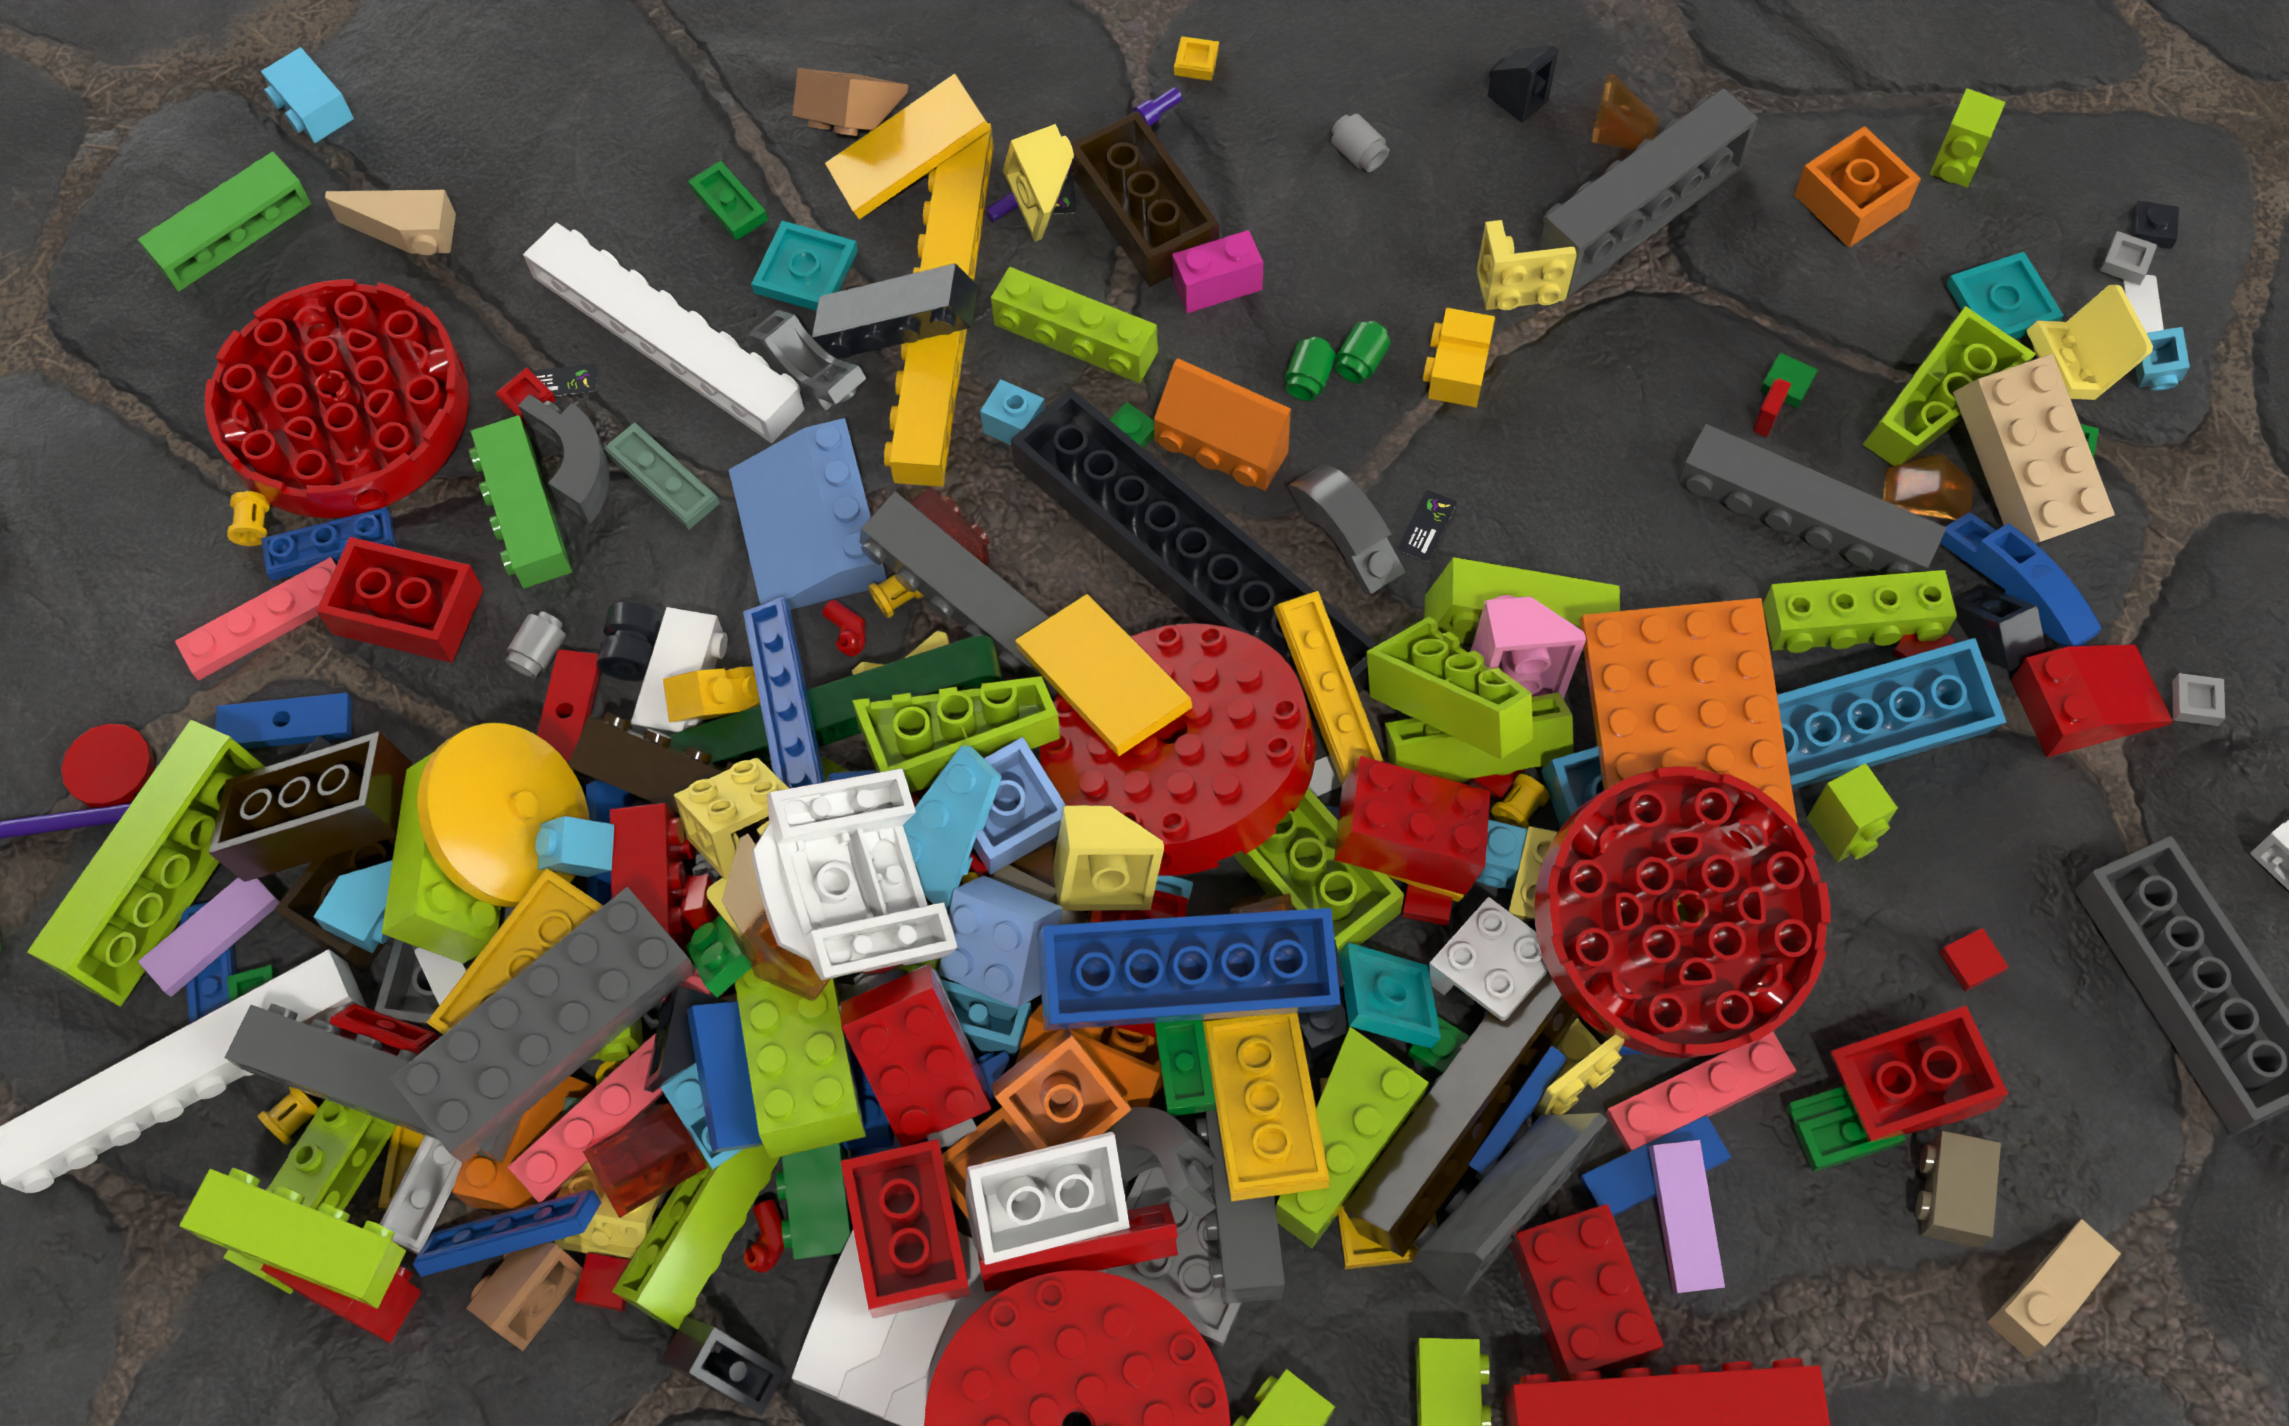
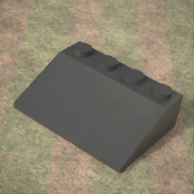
M1601 1113L1541 1115L1530 1128L1522 1123L1509 1145H1507L1510 1150L1500 1161L1497 1159L1492 1166H1488L1483 1175L1479 1172L1476 1174L1475 1178L1480 1183L1470 1194L1462 1189L1448 1204L1444 1211L1450 1216L1439 1228L1432 1222L1417 1238L1413 1245L1419 1250L1411 1265L1456 1305L1511 1244L1515 1234L1521 1232L1575 1172L1608 1119Z

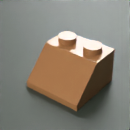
M798 68L792 116L808 119V127L831 130V125H834V133L857 136L858 129L874 130L908 93V84L853 73Z
M553 1242L504 1254V1261L492 1276L484 1277L477 1284L471 1295L472 1301L466 1308L522 1351H524L568 1295L582 1274L583 1268Z

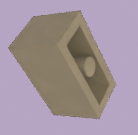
M1941 1131L1929 1144L1924 1145L1920 1157V1172L1926 1173L1925 1191L1921 1190L1919 1192L1915 1207L1916 1219L1922 1220L1920 1236L1980 1248L1993 1238L2001 1143Z

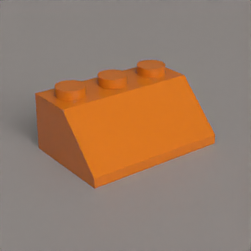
M1177 358L1173 364L1154 418L1155 441L1169 452H1180L1196 459L1201 466L1207 469H1218L1233 476L1237 482L1244 486H1255L1266 491L1288 454L1291 408Z
M1042 1003L1029 1017L1015 1065L1058 1031H1044ZM1113 1026L1070 1029L1122 1093L1130 1108L1154 1107L1163 1090L1157 1040L1155 1037Z
M567 1077L523 1114L502 1163L475 1153L462 1163L452 1193L467 1206L500 1214L538 1204L539 1202L509 1170L508 1166L562 1118L565 1097L585 1098L596 1087L574 1077ZM561 1187L546 1201L556 1199Z

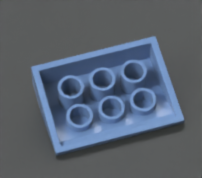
M845 418L803 428L729 469L760 605L784 596L791 610L869 590L867 586L871 583L878 585L887 579L883 563L878 565L871 561L861 549L862 544L859 543L861 528L871 516Z

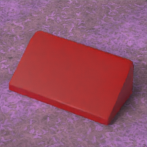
M355 1003L331 1016L329 1022L340 1028L342 1035L355 1040L357 1034L370 1037L384 1044V1051L398 1055L400 1050H406L419 1055L439 1038V1035L435 1032Z

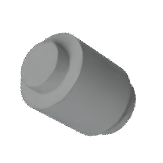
M1360 114L1344 115L1332 128L1333 136L1331 143L1356 168H1363L1369 173L1377 169L1387 158L1390 149L1385 145V138Z
M541 611L538 616L528 614L507 648L509 655L505 662L519 673L536 679L540 671H546L566 638V634L561 630L563 623L546 612Z

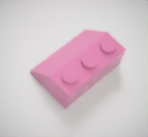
M1503 595L1493 600L1485 601L1471 651L1475 650L1484 657L1485 666L1489 669L1499 668L1530 691L1532 697L1560 692L1564 699L1586 638L1582 630L1534 598H1515L1514 596Z

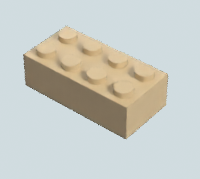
M2053 354L1982 377L1953 392L2004 525L2010 523L2037 544L2115 515Z

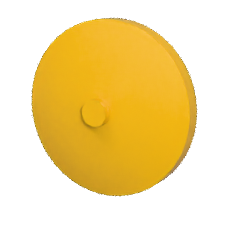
M480 724L465 729L449 738L431 755L419 782L417 795L418 818L421 832L432 857L445 875L464 892L483 902L496 906L516 907L544 870H538L539 855L535 849L536 837L540 831L541 823L563 816L590 820L581 785L564 758L539 736L509 724ZM554 872L569 883L576 876Z

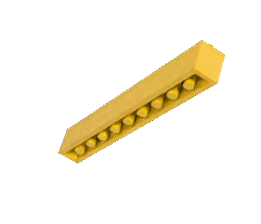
M992 128L938 165L936 169L929 172L928 189L929 193H932L931 201H925L923 223L927 225L926 234L919 235L918 258H922L920 268L914 267L913 273L956 263L974 281L994 152ZM967 329L956 331L949 335L921 339L914 343L901 344V358L905 360L904 371H897L895 385L896 395H900L898 406H892L890 412V430L894 431L893 441H887L884 449V465L891 468L894 483L944 487Z

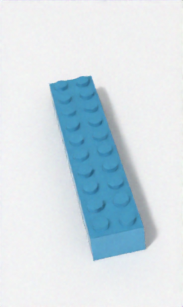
M1975 638L1777 695L1792 790L1842 776L1865 763L1868 767H1873L1979 736L2006 723ZM1598 747L1553 759L1541 770L1560 828L1579 807L1604 791Z

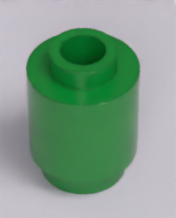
M1374 321L1357 322L1336 355V372L1342 378L1354 384H1362L1365 379L1371 378L1391 345L1390 338L1387 336V330Z
M1310 337L1297 343L1284 377L1286 382L1285 390L1292 397L1310 402L1316 400L1317 395L1324 391L1336 359L1334 350L1326 340L1319 337Z

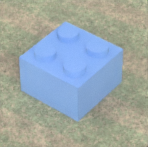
M1023 737L984 758L1002 776L984 829L978 830L973 844V848L990 875L1059 835L1063 807L1066 806Z
M984 875L954 889L949 920L958 948L950 955L941 957L938 975L1016 1008L1022 1006L1042 994L1037 934L1043 926L1059 925L1063 907Z

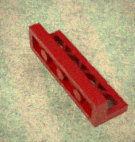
M1169 1202L1127 1210L1130 1226L1128 1229L985 1265L978 1253L984 1290L989 1292L1009 1288L1032 1277L1057 1271H1098L1178 1255L1176 1244L1178 1233Z

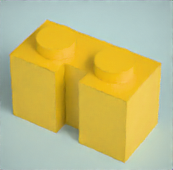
M1446 308L1443 324L1435 322L1430 347L1438 348L1436 357H1427L1423 381L1430 382L1428 399L1477 408L1495 316Z
M753 666L725 670V668L696 670L663 678L669 723L723 718L761 705Z

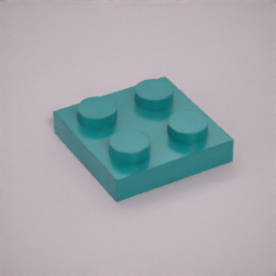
M782 220L751 283L753 292L817 311L820 296L840 291L858 252L857 242Z
M2025 252L1951 275L1946 284L1961 310L1965 306L2014 339L2027 336L2026 330L2036 321L2061 322L2064 316Z
M1347 942L1340 951L1339 958L1346 985L1343 987L1349 1026L1432 1049L1441 1038L1428 965Z

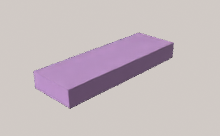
M238 877L138 962L160 988L172 997L270 914L280 902L258 878L244 882Z
M1700 1140L1649 1146L1673 1294L1725 1288Z

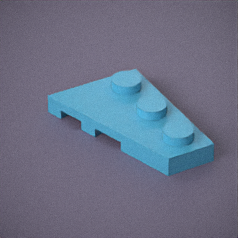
M961 746L915 807L916 813L903 825L924 895L933 904L944 902L947 914L950 913L954 889L959 887L962 875L968 874L973 860L969 856L978 830L984 829L1002 778L971 746Z

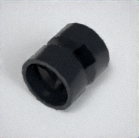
M620 602L609 606L603 630L607 640L600 643L596 661L598 670L605 675L619 680L644 681L663 616L655 609L638 603Z

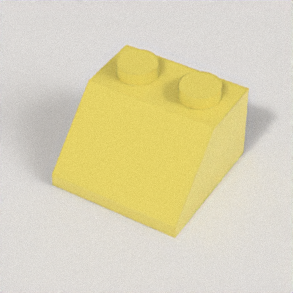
M1056 124L1011 140L1003 168L1005 178L1034 242L1042 240L1069 173L1072 159L1074 158L1069 139L1065 135L1061 137Z
M1064 806L1053 863L1057 904L1063 907L1062 911L1150 910L1164 851L1163 841L1111 806Z

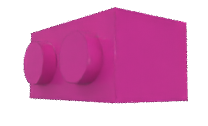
M1249 230L1172 254L1173 284L1186 314L1262 290L1263 260Z

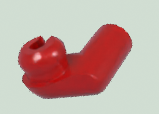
M836 599L830 600L824 607L822 616L839 627V641H836V647L847 656H856L861 653L866 645L865 620Z
M775 1200L764 1201L752 1209L761 1234L755 1244L751 1246V1249L747 1248L745 1250L743 1259L747 1268L760 1273L774 1268L785 1250L782 1237V1218Z

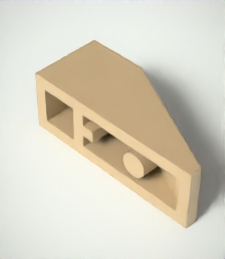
M445 190L326 191L325 199L339 223L411 254L432 255L434 253H450L456 213Z
M2083 1219L2079 1220L1990 1318L1988 1323L2022 1355L2028 1358L2046 1347L2070 1320L2121 1253Z

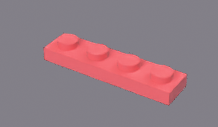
M330 557L177 639L175 643L198 681L319 616L316 612L317 607L337 566L333 559Z
M1771 1032L1758 1041L1729 1050L1610 1107L1605 1114L1626 1152L1629 1153L1705 1115L1710 1117L1792 1077L1797 1070L1774 1032Z
M656 1034L647 1040L508 1166L509 1170L539 1203L545 1202L664 1093L661 1088L653 1093L644 1090Z

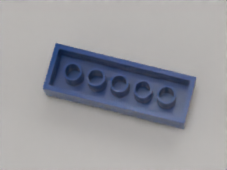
M1331 908L1043 926L1037 934L1044 1031L1329 1011L1341 1004Z

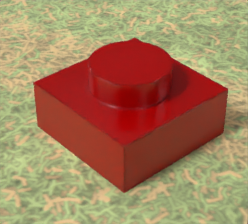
M708 874L690 877L687 897L682 900L683 918L687 925L693 926L695 931L703 924L712 923L720 916L707 898V890L713 885Z

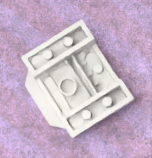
M903 769L770 792L767 795L769 825L752 850L751 856L762 902L778 946L809 960L821 980L861 971H873L899 964L906 966L946 957L958 948L944 902L927 905L903 825L916 811Z
M852 1231L817 1309L797 1361L792 1380L796 1384L896 1425L924 1426L929 1388L944 1350L964 1322L985 1302L1004 1289L985 1292L978 1252L973 1244V1239L958 1231L971 1296L872 1318L868 1310L854 1231Z

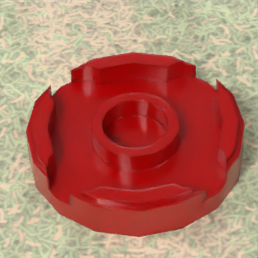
M105 724L91 728L75 739L65 753L61 767L63 784L75 799L91 808L128 804L136 798L134 794L144 787L153 774L155 768L154 752L138 731L126 725Z

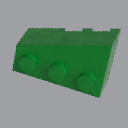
M842 1142L782 1156L783 1170L776 1171V1186L779 1200L787 1199L789 1219L782 1220V1237L785 1249H793L794 1260L840 1254L843 1252L853 1231L840 1162L849 1158V1152Z

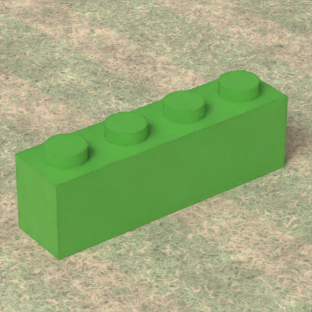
M271 152L236 176L220 184L216 189L196 202L188 205L159 226L151 229L140 237L138 241L156 267L179 292L312 203L299 179L274 152Z
M517 415L471 430L475 447L469 449V454L476 472L483 471L486 481L480 482L479 487L487 507L493 505L496 515L489 517L497 540H504L507 550L501 551L500 555L508 576L516 574L524 589L572 573L536 455L520 416Z

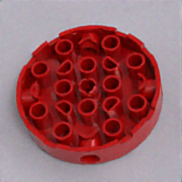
M355 279L330 280L306 285L284 293L253 312L256 318L248 323L240 332L234 330L216 356L218 364L212 379H207L205 390V415L212 439L236 475L250 491L263 494L270 502V505L296 515L315 518L349 517L383 508L406 497L429 480L446 462L456 447L466 423L469 410L468 380L461 359L446 329L427 306L424 307L413 300L409 293L378 282L377 286L357 284Z
M1211 624L1166 625L1131 636L1152 660L1191 698L1193 708L1120 756L1107 745L1060 694L1057 695L1053 704L1058 713L1060 739L1040 746L1041 767L1066 806H1111L1162 840L1164 851L1158 876L1185 875L1219 867L1217 862L1219 860L1230 857L1240 851H1243L1244 855L1251 852L1276 833L1275 826L1289 811L1295 812L1311 782L1316 760V738L1299 680L1290 665L1278 652L1258 638L1242 631Z
M1689 766L1657 768L1653 771L1628 777L1594 796L1579 807L1557 832L1546 852L1536 884L1534 906L1537 939L1543 960L1559 992L1579 1016L1599 1033L1609 1039L1617 1035L1624 1039L1623 1046L1649 1055L1668 1058L1706 1056L1736 1049L1760 1040L1786 1022L1805 1001L1820 975L1827 951H1824L1827 924L1831 923L1827 883H1822L1818 867L1813 858V855H1816L1802 829L1766 793L1748 782L1726 773L1720 775ZM1679 901L1687 908L1688 922L1679 919L1680 916L1677 911Z
M1086 1270L1057 1271L1032 1277L1001 1291L978 1308L959 1328L944 1350L929 1388L924 1426H1062L1064 1418L1069 1413L1081 1412L1089 1419L1090 1426H1230L1229 1404L1219 1367L1207 1343L1188 1318L1167 1299L1150 1288L1118 1275Z

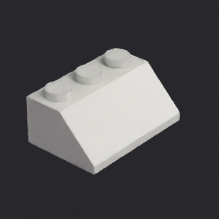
M1113 1132L967 1167L965 1199L973 1244L985 1265L1130 1228L1115 1134Z

